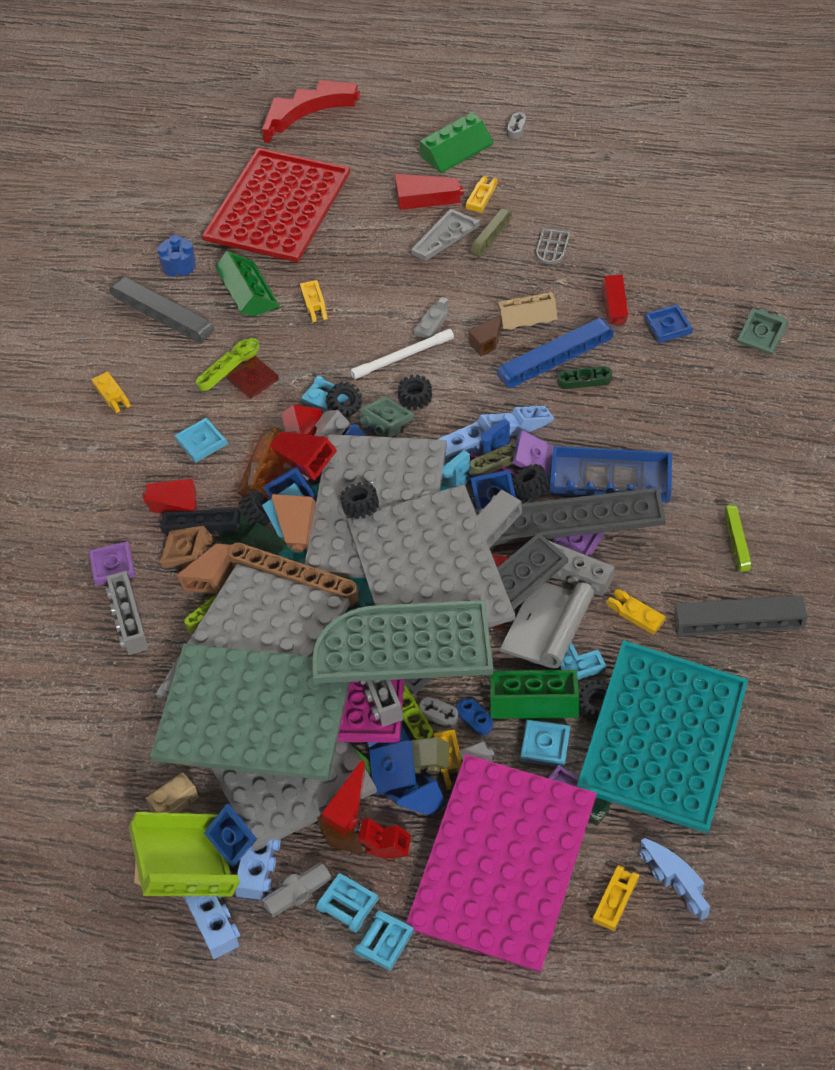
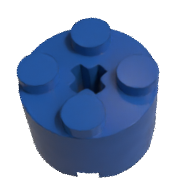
M172 235L158 246L157 250L161 267L166 275L176 277V275L182 274V276H186L195 269L194 249L189 240L181 238L179 235Z

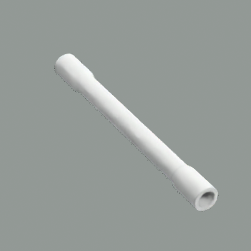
M449 328L382 358L350 369L351 375L354 380L372 371L427 348L454 339L453 332Z

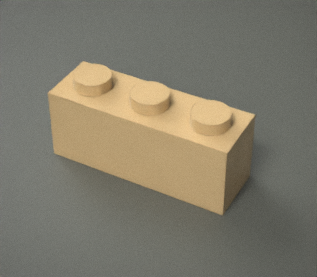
M552 292L498 302L503 329L512 330L519 326H533L536 323H550L553 320H557L556 302Z

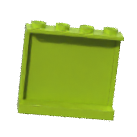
M135 812L129 825V831L143 896H233L240 883L238 875L230 874L227 861L204 834L205 830L216 818V814Z

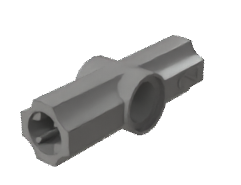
M319 862L300 875L293 874L283 882L282 887L261 900L269 915L274 918L292 905L298 906L306 902L311 897L312 892L331 881L332 878L325 865Z

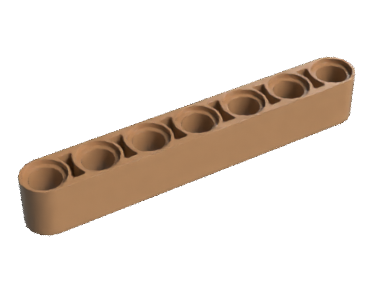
M234 543L228 549V555L234 568L237 564L244 565L347 598L350 602L348 607H353L359 602L357 587L352 580L242 543Z

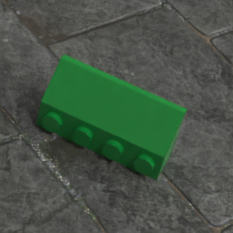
M471 112L420 140V157L437 171L443 173L493 145V140L483 120Z
M226 251L215 267L219 277L224 281L225 287L232 295L231 298L236 302L238 310L245 315L257 316L280 306L254 261Z
M577 670L493 671V675H490L491 719L579 718Z

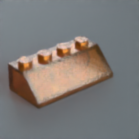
M275 426L260 434L236 492L241 497H244L252 490H257L259 494L263 493V497H267V501H269L270 498L263 487L286 472L283 469L286 463L281 461L269 446L279 432H282Z

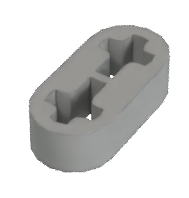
M524 113L512 115L508 125L509 138L519 139L523 135L526 126V115Z
M426 697L420 702V710L427 720L447 728L453 727L458 723V710L454 706L432 697ZM433 706V709H429V711H426V708ZM452 714V717L445 719V716Z

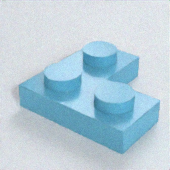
M571 642L559 670H577V678L580 680L605 672L607 666L599 650L578 656Z

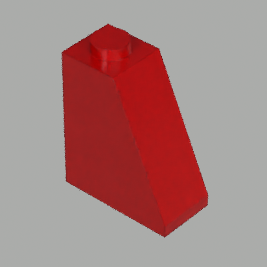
M623 274L604 276L601 293L608 324L622 325L628 319Z
M299 405L290 406L281 413L285 431L314 436L317 431L315 424L322 416V409Z
M193 478L146 484L143 500L144 504H148L150 512L163 514L164 512L197 511L196 488Z

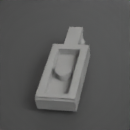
M441 297L437 305L433 304L414 329V335L427 339L436 334L447 318L449 299Z

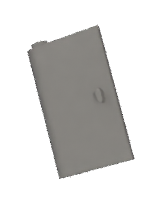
M545 582L524 600L500 648V652L550 668L560 667L592 600L594 589L588 583L582 582L577 583L573 591Z

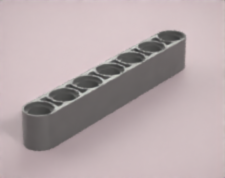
M124 276L109 288L110 293L117 300L198 343H202L214 331L213 325L208 320Z

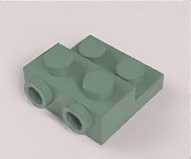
M753 308L737 342L773 355L788 328V320L780 315H771L764 309L757 310Z
M385 396L361 408L359 421L362 426L373 429L378 436L392 437L400 433L401 426L413 421L414 413Z

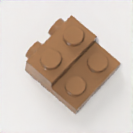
M204 526L169 531L160 564L164 568L181 565L185 569L207 551L208 545L213 543L212 535Z

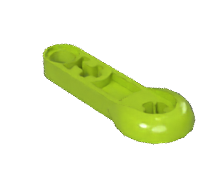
M250 338L238 342L230 353L228 351L196 379L198 388L201 391L211 389L242 361L253 358L259 351V341L255 338Z

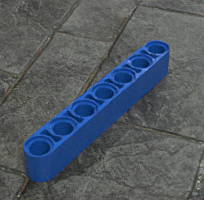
M598 318L501 365L497 370V375L508 388H513L609 341L614 335V330L604 319Z

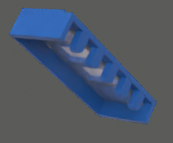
M553 446L550 495L584 497L659 487L662 502H670L672 487L671 452Z

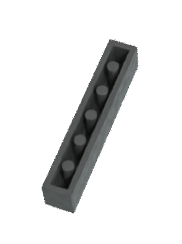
M803 595L769 596L766 598H745L739 600L725 599L723 601L706 600L691 603L682 602L676 603L674 613L678 636L805 628L808 617Z

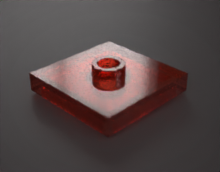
M256 356L226 375L227 380L249 399L279 380L278 374Z

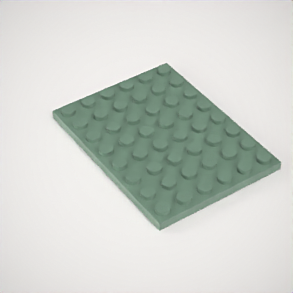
M183 644L151 751V761L328 781L350 682L314 684L313 657Z

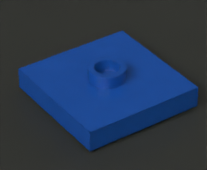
M678 304L644 314V320L658 343L693 333L692 326Z
M407 740L369 750L372 781L377 788V792L374 794L380 795L416 786L411 741Z

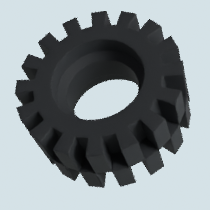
M410 375L409 379L407 376L404 377V381L401 380L400 384H398L400 404L402 403L403 407L407 406V409L410 410L411 407H414V410H417V407L423 409V405L427 407L428 402L431 403L432 385L430 381L426 380L424 376L420 378V375H416V377ZM413 390L421 391L419 394H410L409 392Z
M350 382L335 384L326 395L327 399L325 401L326 404H329L327 406L328 410H339L345 418H350L360 409L363 401L360 399L362 394H358L359 388L355 390L354 384L349 386ZM345 394L348 396L350 405L342 406L338 402V395Z
M530 464L528 468L524 466L522 471L518 470V474L513 475V487L521 499H530V496L535 498L536 494L541 495V491L545 492L547 490L546 487L550 485L549 477L542 465L534 464L532 466Z
M357 482L355 486L353 483L351 488L347 486L345 491L341 492L342 508L345 515H349V518L355 516V519H359V516H362L363 519L366 518L365 515L371 516L372 512L375 513L377 511L376 508H379L377 491L372 484L368 485L367 482H364L361 485V482Z
M252 490L240 499L238 508L241 509L240 514L244 515L243 518L248 520L247 523L249 525L252 524V527L260 529L271 522L262 506L267 502L268 498H264L263 493L259 494V491Z
M593 681V685L588 682L586 687H581V691H579V712H581L583 718L587 716L588 721H591V718H593L594 723H597L602 706H592L589 700L592 697L604 699L609 684L604 686L603 681H601L600 685L597 684V681Z

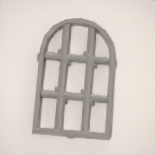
M543 228L536 248L538 260L545 264L560 262L565 255L570 232ZM544 232L550 233L547 239H542ZM552 234H559L558 240H551ZM562 235H567L566 242L560 241ZM541 241L547 242L544 250L539 249ZM556 243L555 250H548L549 244ZM560 244L565 245L563 252L557 251ZM538 252H544L543 258L539 256ZM546 254H553L552 260H545ZM557 254L561 255V257L555 260Z

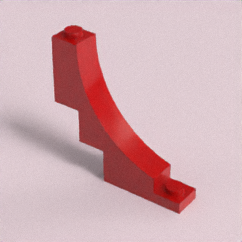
M319 80L316 90L297 89L293 99L274 97L262 128L264 142L271 143L272 137L275 136L276 132L283 133L295 121L310 113L333 107H355L357 100H360V90H358L357 83Z

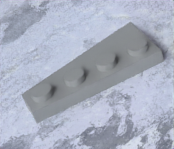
M450 209L411 249V255L427 261L478 228L480 221Z

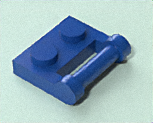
M505 418L481 435L483 455L510 444V422Z

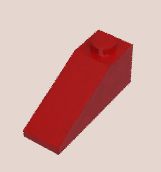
M363 760L359 762L322 812V822L343 836H346L348 831L352 832L359 822L358 815L365 776V762Z

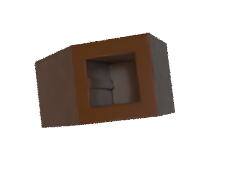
M499 315L469 330V344L480 356L497 349L502 331V317Z
M322 815L317 817L319 829L328 846L358 855L362 853V843L358 840L359 830L348 831L346 836H343L322 822Z

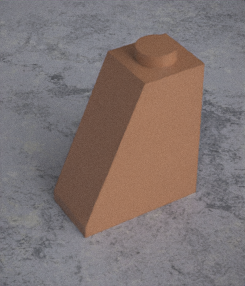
M273 494L272 500L286 544L295 552L307 550L316 510V502L313 497Z
M215 544L182 570L177 577L183 590L218 594L234 569L228 555V549L231 545Z

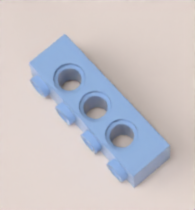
M478 421L439 438V440L447 441L444 466L463 450L475 455L483 453L481 435L486 431Z
M281 839L268 841L265 847L255 852L251 846L241 858L237 873L240 883L235 890L237 897L261 900L265 897V893L270 892L271 879H269L270 871L274 872L276 858H274L275 850L279 851ZM260 850L266 851L263 854H256ZM255 871H261L258 875H251Z
M183 896L213 959L240 947L237 940L240 937V933L235 923L230 925L228 918L231 917L226 905L221 906L218 901L221 897ZM213 906L211 910L203 911L205 907ZM216 925H223L219 930H212Z

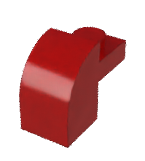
M366 818L362 819L358 840L366 845V853L375 857L394 859L408 856L411 835L398 825L382 828L372 819Z

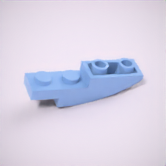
M546 406L515 407L512 413L480 415L478 422L487 431L505 418L510 422V437L518 436L521 430L528 433L552 422L554 417Z
M646 838L642 839L639 854L641 859L645 863L648 862L651 866L655 879L658 882L661 881L665 888L673 884L676 893L679 896H683L687 902L686 905L690 913L696 915L700 921L707 918L710 906L701 895L704 882L697 873L679 856L667 848Z

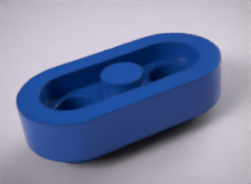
M465 698L458 702V717L475 734L484 736L492 731L493 719L475 700Z

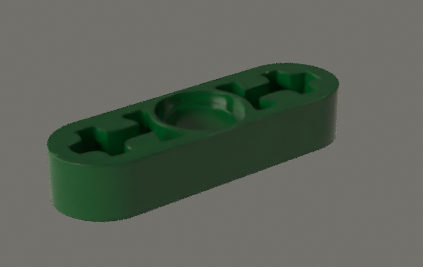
M606 366L564 370L558 374V386L562 389L608 385L612 381V370ZM588 376L590 379L582 380L580 377Z

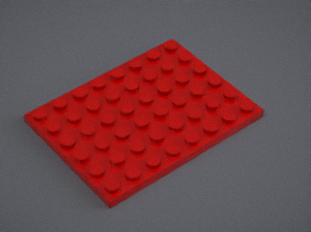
M257 148L202 235L203 241L299 263L351 173L350 167Z

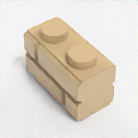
M182 772L149 795L146 801L152 813H179L189 803H193L199 797L194 784Z

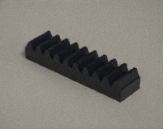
M239 508L164 512L160 529L166 536H168L169 531L204 526L211 534H214L215 531L222 534V530L226 533H229L230 530L237 533L241 514Z

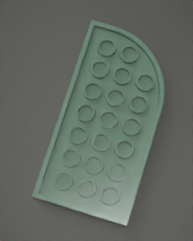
M485 600L375 605L354 609L337 617L322 631L313 651L314 684L493 675Z

